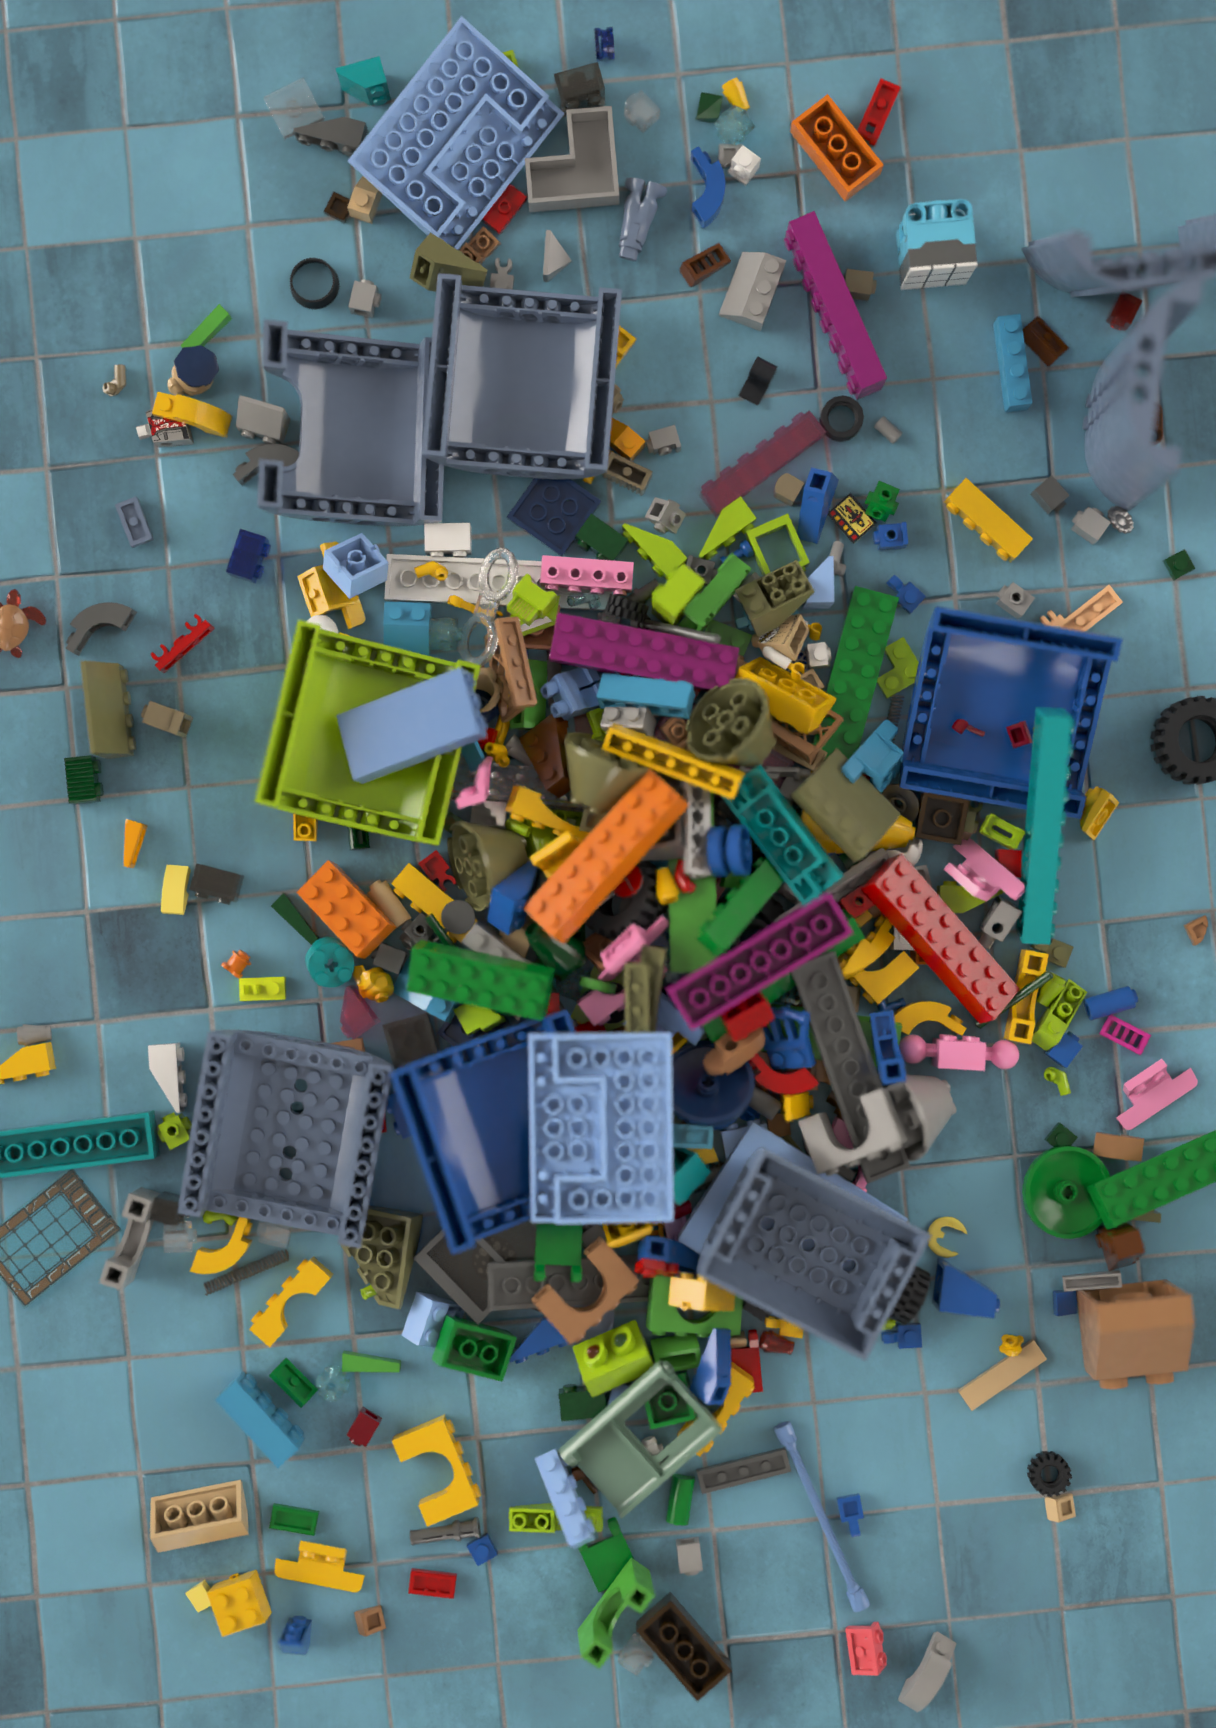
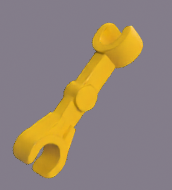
M455 595L449 596L447 601L449 605L465 609L472 614L483 617L492 626H495V622L492 619L494 614L503 617L500 611L485 610Z

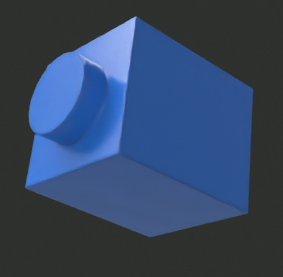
M1068 1031L1067 1034L1064 1033L1058 1044L1047 1052L1044 1051V1054L1061 1067L1067 1068L1083 1046L1078 1043L1080 1039Z

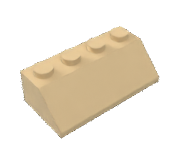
M241 1480L151 1497L150 1540L158 1553L248 1535V1511Z

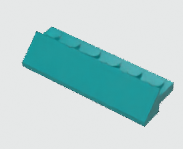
M761 765L756 766L743 777L738 794L734 799L721 795L739 821L747 826L751 837L802 905L814 899L844 877Z

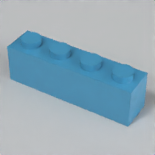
M1021 314L998 316L993 323L1004 410L1005 413L1027 410L1032 405V396Z
M603 673L596 698L601 709H605V707H648L651 715L689 719L695 692L692 684L686 681L673 682L665 681L662 678L648 679L640 676H623L619 673Z

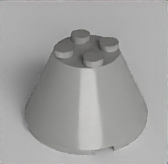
M906 1074L907 1081L882 1084L881 1082L882 1088L889 1089L908 1139L907 1142L902 1143L908 1161H916L927 1153L950 1117L956 1113V1106L950 1094V1085L946 1080H940L934 1076Z

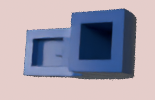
M698 146L691 150L690 159L703 178L706 189L703 195L692 203L691 211L702 228L705 229L714 221L722 207L725 193V175L719 160L711 164L712 161L706 151L702 152Z
M893 1010L869 1013L874 1054L882 1084L907 1081L904 1060L901 1056L897 1040Z

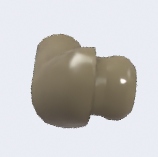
M114 365V379L103 384V392L109 396H116L126 386L125 365Z

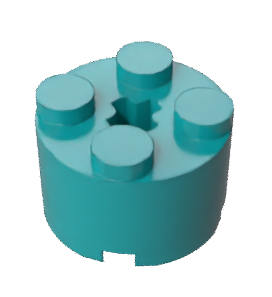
M323 937L316 940L306 953V967L312 979L318 985L333 988L341 986L351 979L354 971V958L342 941L334 937ZM328 959L333 960L332 965L327 966Z

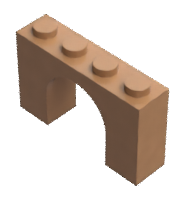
M600 1236L583 1251L602 1276V1291L594 1303L582 1308L572 1307L566 1304L549 1284L531 1299L570 1345L573 1342H579L585 1336V1331L591 1326L594 1327L599 1324L603 1319L602 1316L608 1310L612 1311L620 1303L619 1300L625 1294H631L637 1288L636 1284L639 1282V1279Z

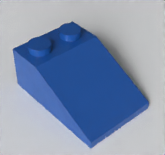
M532 860L492 888L487 922L508 936L514 931L520 930L525 924L528 912L523 907L534 895L539 869L533 864Z

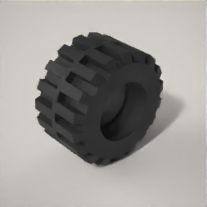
M915 1266L889 1315L890 1318L903 1325L908 1324L915 1318L929 1291L931 1279L929 1272Z

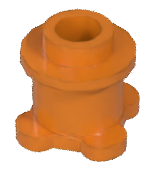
M241 949L238 952L233 950V955L230 959L221 964L223 968L238 979L243 976L242 972L247 965H251L249 961L251 957Z

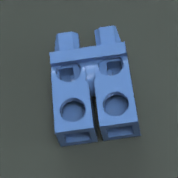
M579 667L556 674L540 689L544 698L552 697L555 702L550 706V711L554 718L563 717L564 720L600 708L596 698L600 682H597L600 680V677L596 670Z

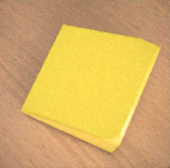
M203 1580L185 1593L197 1612L211 1606L207 1595L210 1586L206 1580Z

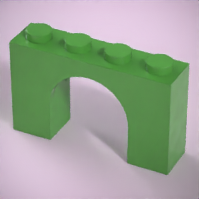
M658 1274L655 1278L649 1279L646 1327L652 1331V1334L666 1335V1332H674V1335L688 1336V1333H697L698 1337L708 1338L713 1328H729L731 1330V1338H733V1335H740L742 1297L735 1294L734 1311H709L701 1318L686 1319L679 1315L676 1306L668 1305L671 1277Z
M630 1558L577 1630L581 1658L598 1669L602 1667L613 1652L612 1632L623 1610L629 1605L639 1613H642L655 1596L650 1570L633 1558Z

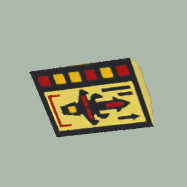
M851 493L827 514L853 544L877 524L871 516L865 514V508Z

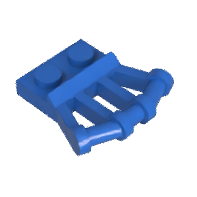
M782 1006L780 1009L770 1007L775 1019L770 1021L773 1035L767 1026L763 1027L765 1035L764 1050H767L772 1069L813 1067L816 1061L808 1036L810 1013L790 1009L789 1006ZM779 1018L784 1021L788 1037L783 1035ZM794 1020L799 1021L800 1024L799 1036L797 1035Z

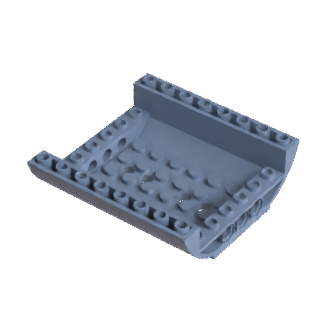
M1216 214L1185 220L1186 225L1178 226L1179 247L1166 249L1165 254L1158 255L1157 250L1142 252L1141 258H1134L1133 254L1119 255L1118 261H1112L1109 257L1094 259L1093 264L1091 234L1083 235L1082 230L1028 242V247L1022 248V252L1028 264L1040 278L1059 290L1071 293V297L1181 283L1197 278H1216ZM1138 265L1143 268V273H1135Z
M209 1031L178 1213L201 1217L206 1211H213L338 1235V1244L361 1248L391 1080L390 1073L393 1066L380 1057L352 1047L268 1031ZM298 1079L305 1080L308 1084L307 1090H299L296 1087V1081ZM295 1101L301 1102L304 1106L303 1112H295L292 1109V1103ZM286 1146H293L295 1148L296 1155L294 1157H289L285 1154L284 1148ZM281 1169H290L292 1171V1178H283L280 1173Z

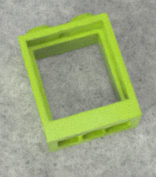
M788 513L750 529L745 533L746 540L755 553L754 558L762 576L770 573V570L757 540L783 528L787 529L799 556V564L804 572L807 571L806 567L810 564Z

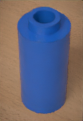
M1129 986L1085 998L1083 1002L1086 1014L1092 1021L1135 1008L1138 996L1134 989L1131 990Z

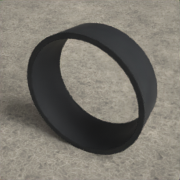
M307 258L297 263L290 275V290L294 299L301 306L308 309H321L331 304L336 298L339 291V278L336 271L324 260ZM309 263H321L328 266L333 276L331 290L326 296L318 300L302 298L297 294L292 283L296 272L302 266Z

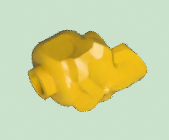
M363 965L354 966L352 975L362 998H368L377 1003L387 1001L394 992L391 975L385 973L381 967L371 968L366 971Z

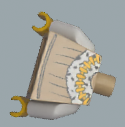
M801 614L791 615L778 628L759 637L754 634L752 636V645L755 648L759 647L765 658L785 670L787 668L791 670L792 679L799 681L801 680L799 672L804 674L805 667L800 662L793 664L791 661H796L808 633L811 640H820L822 626L818 622H814L811 625L808 624V621L804 620Z

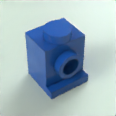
M906 522L877 526L876 531H873L874 545L878 544V551L907 547ZM887 532H893L895 538H888Z

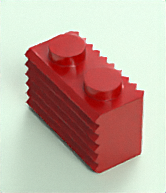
M760 991L719 1014L727 1033L734 1042L745 1039L751 1032L767 1026L770 1021L775 1019L768 1001Z

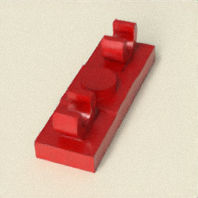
M195 614L194 617L198 621L197 625L192 627L186 622V628L192 632L186 636L181 635L174 641L171 651L161 644L160 647L164 652L161 657L152 652L151 657L158 661L155 664L158 670L166 673L215 628L206 619L203 621L199 615Z

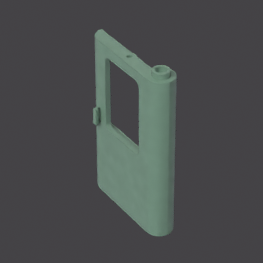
M659 1360L559 1449L562 1459L571 1467L577 1465L616 1508L621 1519L722 1432L719 1422L674 1373L673 1366L667 1361ZM670 1384L698 1414V1419L663 1450L653 1455L626 1426L625 1420L660 1389Z

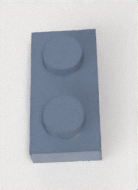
M137 497L115 504L132 548L154 540Z

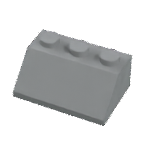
M742 252L719 316L761 331L784 271L786 260L765 252Z

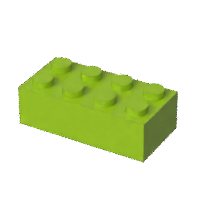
M684 563L679 568L674 566L667 575L666 584L664 586L660 584L652 594L651 614L663 623L677 625L685 615L684 609L698 592L700 594L702 592L705 580Z

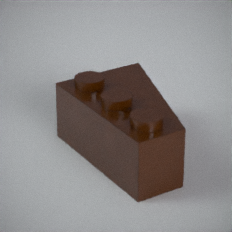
M550 714L519 738L545 789L560 799L571 790L565 746L569 725L568 721L564 720L563 717L554 718Z

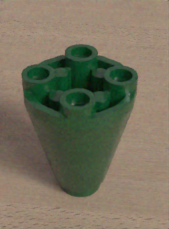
M537 921L532 922L526 928L525 936L544 966L555 968L553 977L558 981L565 980L576 968H581L585 964V945L580 939L571 936L562 944L551 937Z

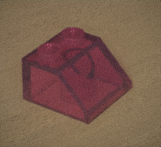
M355 985L345 988L340 1022L343 1026L340 1028L347 1038L352 1037L355 1040L381 1021L366 1000L359 994Z

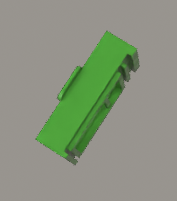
M731 553L718 568V574L701 594L698 592L684 609L686 616L678 626L703 631L736 592L735 589L740 587L752 568L735 556L734 553Z

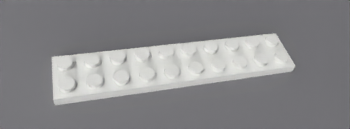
M387 554L386 560L389 562L387 581H385L384 598L387 601L447 603L449 596L455 595L473 605L506 606L513 598V588L526 573L531 576V581L548 592L540 584L542 561ZM435 561L448 570V576L444 581H438L431 575L418 578L414 568ZM559 588L558 591H553L557 596L560 595V609L604 611L609 596L612 594L609 591H604V594H592L590 590L581 589V593L568 592V588Z

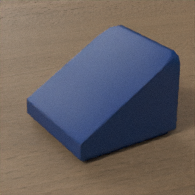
M1053 1291V1310L1056 1316L1077 1314L1076 1291Z

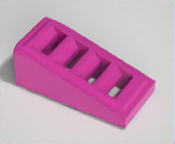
M1113 1015L1108 1016L1099 1033L1140 1056L1151 1037L1150 1034ZM1114 1021L1118 1024L1112 1035H1110L1108 1031ZM1121 1026L1126 1027L1121 1038H1116ZM1132 1030L1134 1034L1129 1043L1124 1042L1129 1031ZM1139 1034L1143 1037L1137 1048H1135L1133 1044Z

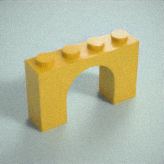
M858 899L855 901L857 905H862ZM867 911L855 919L861 929L873 916ZM846 951L837 957L838 963L842 959L846 960L848 956ZM903 951L883 969L878 971L863 970L857 975L848 978V980L854 987L859 985L864 990L862 995L870 1004L875 1003L879 1005L913 975L919 967Z
M445 1414L396 1434L392 1439L400 1462L425 1452H437L445 1456L453 1467L454 1478L449 1486L420 1499L418 1506L427 1527L478 1506L479 1497L482 1496L478 1484H473L470 1477L473 1475L470 1464L468 1462L465 1463L463 1460V1447L460 1441H456L453 1436L455 1432L451 1419H446Z

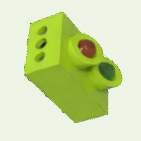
M636 1319L572 1346L584 1384L592 1397L641 1377L654 1365L644 1335Z

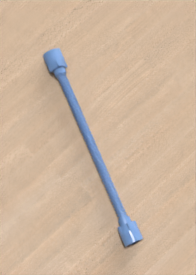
M790 1421L782 1422L773 1429L781 1445L785 1446L786 1450L789 1451L828 1543H830L829 1545L847 1584L848 1591L846 1594L854 1612L863 1611L870 1606V1602L863 1588L858 1586L850 1568H848L849 1566L835 1538L836 1536L825 1511H823L824 1509L803 1465L800 1454H798L795 1442L797 1437Z

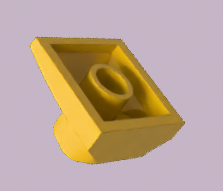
M1098 786L1093 789L1090 788L1086 792L1085 807L1080 819L1082 831L1094 841L1119 804L1118 800L1110 792Z
M651 1222L602 1223L608 1246L611 1248H619L650 1235L653 1231Z

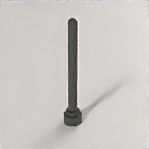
M646 615L644 624L631 620V627L657 630L713 644H718L721 640L719 635L654 621L648 615Z

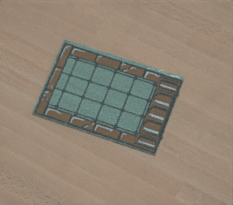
M68 1169L0 1223V1278L24 1309L122 1231L74 1169Z

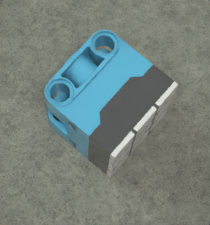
M965 199L936 200L914 203L908 206L903 216V221L896 231L901 290L966 284L977 267L973 211L970 202ZM957 209L963 210L964 213H965V216L963 215L962 212H960V211H955V210H957Z

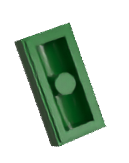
M672 1474L666 1522L679 1526L689 1524L695 1482L694 1476Z

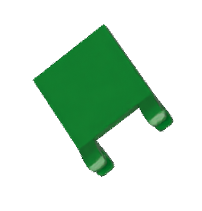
M536 1223L534 1281L541 1282L545 1280V1265L571 1266L570 1281L572 1283L580 1282L582 1280V1224Z
M616 1517L608 1519V1527L613 1536L589 1547L585 1544L578 1548L599 1593L610 1587L630 1558L634 1559Z

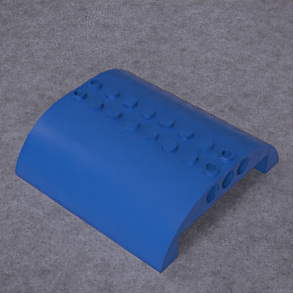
M936 606L925 634L909 706L902 746L904 755L899 775V787L1027 810L1036 707L1064 708L1072 717L1071 719L1075 721L1074 733L1070 734L1069 743H1072V756L1068 757L1067 766H1070V778L1065 781V789H1068L1067 803H1063V811L1066 812V817L1081 819L1086 800L1082 787L1112 661L1118 662L1123 639ZM957 719H963L972 727L984 731L985 735L981 737L968 730H965L961 735L952 729V725ZM1026 721L1032 743L1013 749L1006 727Z
M567 1009L547 1014L542 1020L530 1019L411 1062L390 1073L452 1254L475 1246L474 1241L531 1220L528 1032H575Z

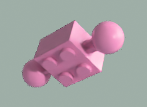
M939 1034V1038H933V1043H926L918 1035H907L899 1043L900 1053L905 1062L917 1064L923 1061L925 1057H932L931 1065L937 1068L985 1071V1060H988L1000 1069H1009L1015 1066L1019 1060L1018 1047L1009 1040H1000L994 1043L992 1047H986V1043L981 1042L980 1037L962 1035L961 1040L957 1039V1036Z

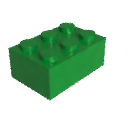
M446 1315L432 1360L440 1367L503 1382L517 1337L505 1329L481 1323L477 1324L474 1321Z

